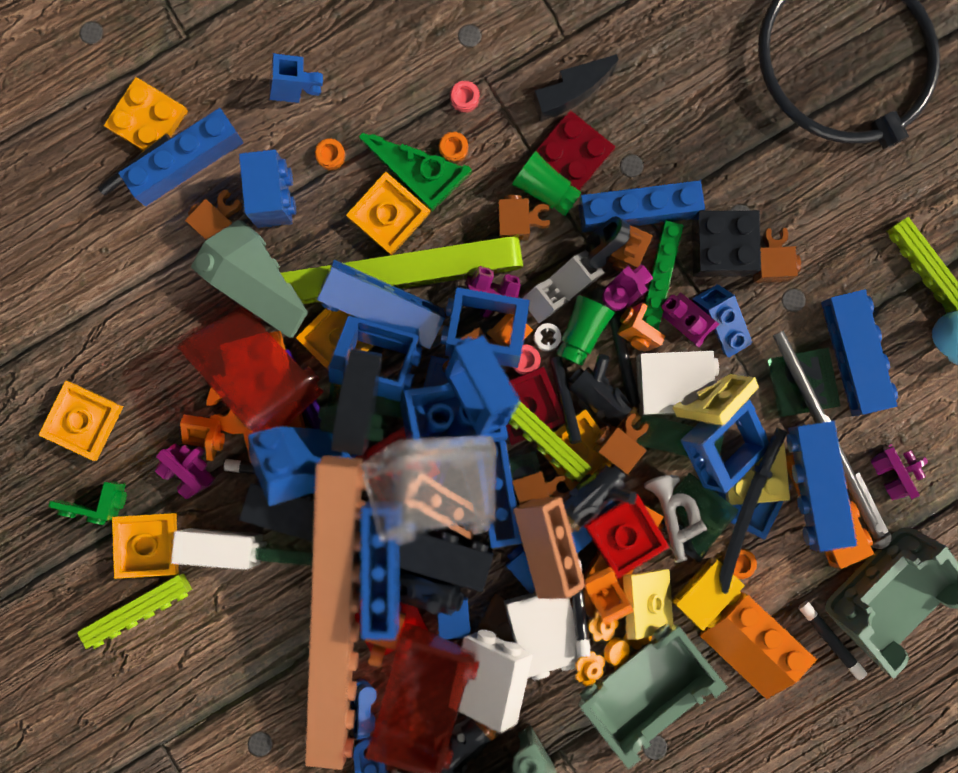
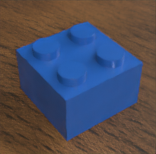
M276 149L240 153L243 198L247 217L257 228L293 224L292 215L296 214V204L294 197L290 196L289 186L293 185L291 168H287L286 159H281Z

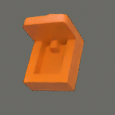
M642 302L624 311L620 318L622 324L617 334L631 342L632 347L648 352L661 346L665 335L642 320L648 307Z
M506 314L492 329L490 328L486 332L491 344L509 347L513 314ZM527 323L524 340L533 332V329Z
M183 415L180 422L182 444L205 447L206 459L214 461L217 451H222L225 442V434L221 433L220 420Z
M611 567L597 571L584 580L589 597L605 625L633 612L632 606L620 587Z

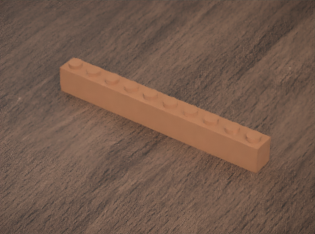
M324 456L317 464L305 766L343 770L347 757L352 758L354 750V738H349L350 729L354 728L356 711L351 709V700H355L357 681H352V672H356L358 665V652L353 651L354 642L358 641L360 623L355 622V612H359L361 605V593H356L357 582H360L362 578V563H358V552H362V533L359 532V522L361 521V508L365 505V501H361V490H365L367 482V470H362V459Z

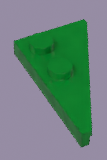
M363 132L359 136L360 140L431 212L472 174V169L469 166H460L445 161V158L436 155L430 156L422 150L404 144L398 145L374 134L368 135Z

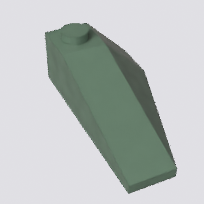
M237 220L204 241L191 268L209 284L286 336L293 338L308 312L291 284L286 283L278 270L280 266L276 259L270 257L265 248L266 243L263 238L246 223Z

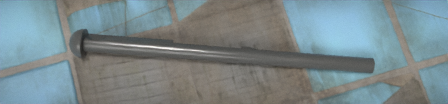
M784 330L772 335L815 423L829 422L830 419L825 415ZM839 443L847 488L870 532L873 541L871 547L884 549L891 542V534L888 532L859 471L853 472Z

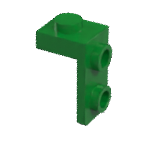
M115 481L104 482L97 508L63 500H51L48 507L58 509L57 514L61 516L76 518V514L87 516V522L105 525L106 521L112 520V517H117L119 510L124 507L127 499V492L124 491L126 484Z

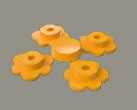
M596 610L594 617L587 624L588 630L592 632L594 640L600 641L603 639L609 642L605 646L604 657L590 651L591 656L579 657L575 663L577 670L575 679L582 682L585 687L595 683L596 680L601 679L603 676L602 668L605 665V660L607 663L615 665V671L627 661L630 654L629 646L638 650L642 647V644H648L652 636L637 640L628 639L627 627L625 625L626 633L623 639L619 637L613 638L614 630L619 625L618 619L605 625Z

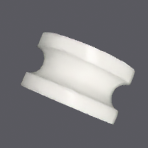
M542 324L534 334L535 345L542 351L554 350L561 341V332L553 324ZM545 330L547 333L548 330H551L554 333L552 338L555 343L550 345L548 342L547 345H544L541 342L543 336L540 332Z

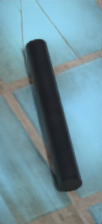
M165 133L98 186V190L104 196L108 195L124 182L118 174L120 171L172 138Z
M620 317L611 318L609 324L627 399L632 405L641 404L626 340L617 334L622 324Z
M556 356L550 359L570 444H577L582 442L562 358Z

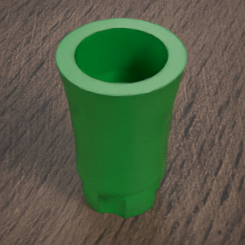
M537 151L533 153L512 183V186L530 194L542 203L548 204L549 208H555L564 216L581 195V192L570 185L571 182L552 168Z
M577 295L574 309L561 338L562 343L557 351V355L572 363L583 366L587 355L591 354L598 338L615 312L596 301Z

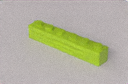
M906 217L887 230L890 240L900 248L902 256L909 260L912 269L922 277L924 285L934 293V298L941 302L946 314L958 311V281L911 219Z
M520 401L508 423L516 430L520 428L524 432L522 436L530 443L534 441L538 445L536 449L544 456L548 454L552 458L550 462L556 468L562 467L566 471L564 475L570 481L576 480L580 482L592 467Z
M180 574L78 631L77 634L85 649L90 647L96 649L105 644L103 640L110 637L112 640L121 635L120 630L124 628L130 630L138 625V620L142 618L147 620L155 615L154 611L159 608L163 611L172 606L171 602L175 599L179 602L188 597V592L193 589L185 574Z

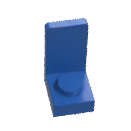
M717 284L693 298L694 304L719 324L714 330L724 355L731 357L752 344V339L734 294Z

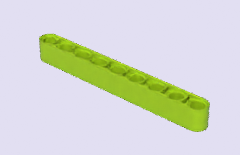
M519 237L497 238L343 263L399 289L466 279L467 275L473 276L478 266L489 268L494 274L515 271L524 267ZM331 265L283 272L281 275L286 283L291 284L302 304L320 302L317 300L319 290Z

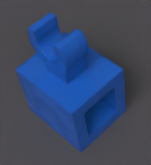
M273 53L269 100L299 103L302 89L310 95H321V86H323L322 73L303 72V57Z

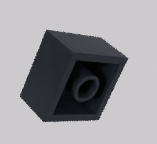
M760 210L698 211L692 218L693 277H752L761 271Z

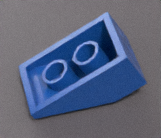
M451 385L404 390L400 407L411 462L442 458L508 438L506 426L478 437Z
M275 427L248 435L249 457L269 506L315 493L317 464L324 456L351 458L349 453L331 450L334 430Z

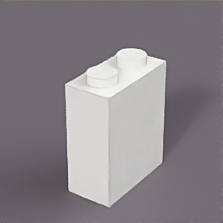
M714 351L644 353L636 357L637 382L641 404H639V416L673 415L675 412L672 407L675 404L681 402L683 405H688L699 399L697 392L714 385L715 376L719 374V362L717 358H714Z
M198 528L175 531L172 563L248 570L259 565L260 561L265 559L267 548L262 547H267V543L263 541V534Z
M535 591L532 594L528 593L504 600L515 643L519 644L522 650L533 654L528 678L532 677L533 680L542 679L550 675L549 671L559 668L562 671L575 669V663L579 657L574 613L569 598L538 599Z
M479 630L474 634L464 637L450 707L499 733L516 725L533 654L522 650V647L517 643L505 642L497 638L495 633L488 630Z

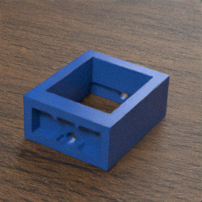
M457 287L455 298H448L446 316H451L450 326L444 325L440 344H446L445 355L452 356L455 345L463 340L456 338L461 306L514 315L509 347L489 344L500 365L518 368L522 354L530 300Z
M348 316L329 364V382L342 385L350 350L355 349L357 341L406 354L397 382L379 377L377 396L401 402L404 390L411 389L414 374L410 373L412 366H418L423 349L418 347L419 335Z
M484 335L476 339L471 337L465 338L455 345L445 375L478 437L506 426L520 400Z
M748 399L723 426L700 421L681 439V443L703 487L727 493L763 457L769 440L755 412L754 405ZM736 422L745 443L723 464L714 446V442Z

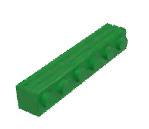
M665 221L662 225L651 272L653 279L649 282L644 304L648 307L642 320L656 330H659L663 314L662 305L666 301L684 226L683 224Z

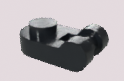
M617 216L612 217L585 239L586 250L589 252L588 263L591 268L598 269L605 266L606 258L628 242L630 238V225L628 222Z

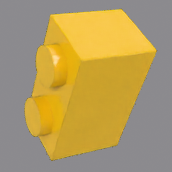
M712 557L672 599V603L703 631L706 627L712 628L720 620L721 615L719 613L727 605L732 606L739 600L742 595L740 591L745 586L733 574L727 594H723L719 579L722 563Z

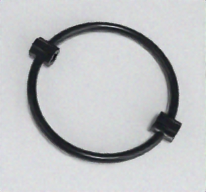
M772 0L766 10L759 31L758 59L766 87L780 109L801 128L833 142L862 144L879 141L883 150H887L906 140L909 135L905 128L927 106L937 85L940 70L938 38L933 23L919 0L901 1L914 15L925 39L928 64L923 88L911 108L900 118L896 111L889 112L870 124L873 130L862 132L842 131L824 126L807 117L785 95L772 67L770 39L775 19L787 0Z

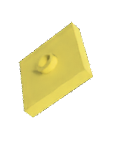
M657 569L624 575V594L633 609V612L626 615L627 638L637 640L653 636L654 632L664 624L668 623L669 626H672L673 611L669 569Z

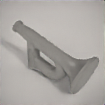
M666 475L648 480L644 483V488L653 492L659 499L670 545L675 557L674 562H683L687 560L684 555L683 543L695 537V535L697 536L700 532L706 531L707 528L700 517L698 505L692 497L686 494H675L672 496L674 487L680 481L679 476ZM678 506L685 507L690 526L682 530L679 529L675 513Z

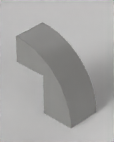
M587 250L572 257L554 275L535 286L522 298L530 300L528 310L538 323L562 308L604 274L601 268L594 269L589 266V253Z

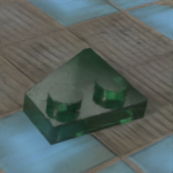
M689 473L673 491L672 496L675 494L689 495L698 505L700 517L707 530L700 532V534L695 535L690 540L697 555L702 557L737 516L739 511L713 490L704 488L701 481ZM678 506L676 508L684 527L687 528L690 524L686 509L683 506Z

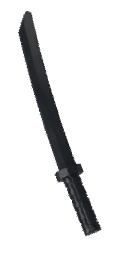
M776 427L759 466L754 465L752 469L755 474L738 515L719 575L723 594H727L752 515L767 478L771 479L773 475L770 471L788 433Z

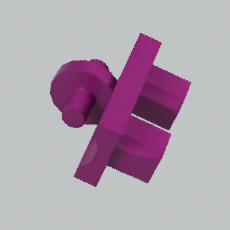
M642 264L634 271L628 266L603 289V303L607 308L622 313L648 290L645 285L653 279L652 275Z
M478 266L473 276L467 275L465 280L467 289L519 298L521 284L517 276L504 275L501 285L492 282L494 272L489 268ZM481 309V316L488 318L492 311Z
M681 292L677 297L674 294L671 295L662 305L664 310L662 316L698 347L703 344L705 337L719 325Z
M175 443L166 450H160L156 456L160 461L155 472L166 480L173 478L176 474L182 480L177 487V492L185 499H189L210 486L216 479L205 470L208 464L201 459L205 453L201 446L192 451L186 445L181 448Z
M892 443L883 446L884 451L877 454L870 461L878 476L892 469H895L899 478L884 484L892 501L906 496H910L911 500L919 497L920 494L908 473L913 472L917 480L925 478L926 476L921 467L928 463L926 456L916 458L912 450L905 451L903 455L907 463L903 465Z

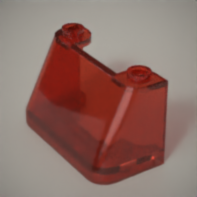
M241 306L186 336L177 347L250 430L256 433L275 427H287L324 392L317 384L321 379L309 366L305 369L299 366L264 328L265 326L261 323L263 319Z
M406 622L398 642L394 663L365 758L414 773H441L442 768L448 770L453 756V750L448 749L464 690L469 679L475 681L480 661L475 660L476 653L417 625Z

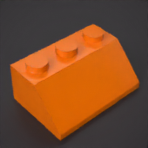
M743 592L736 603L732 606L727 605L719 613L721 618L712 628L706 627L704 631L702 630L698 634L766 699L797 683L817 660L760 605Z

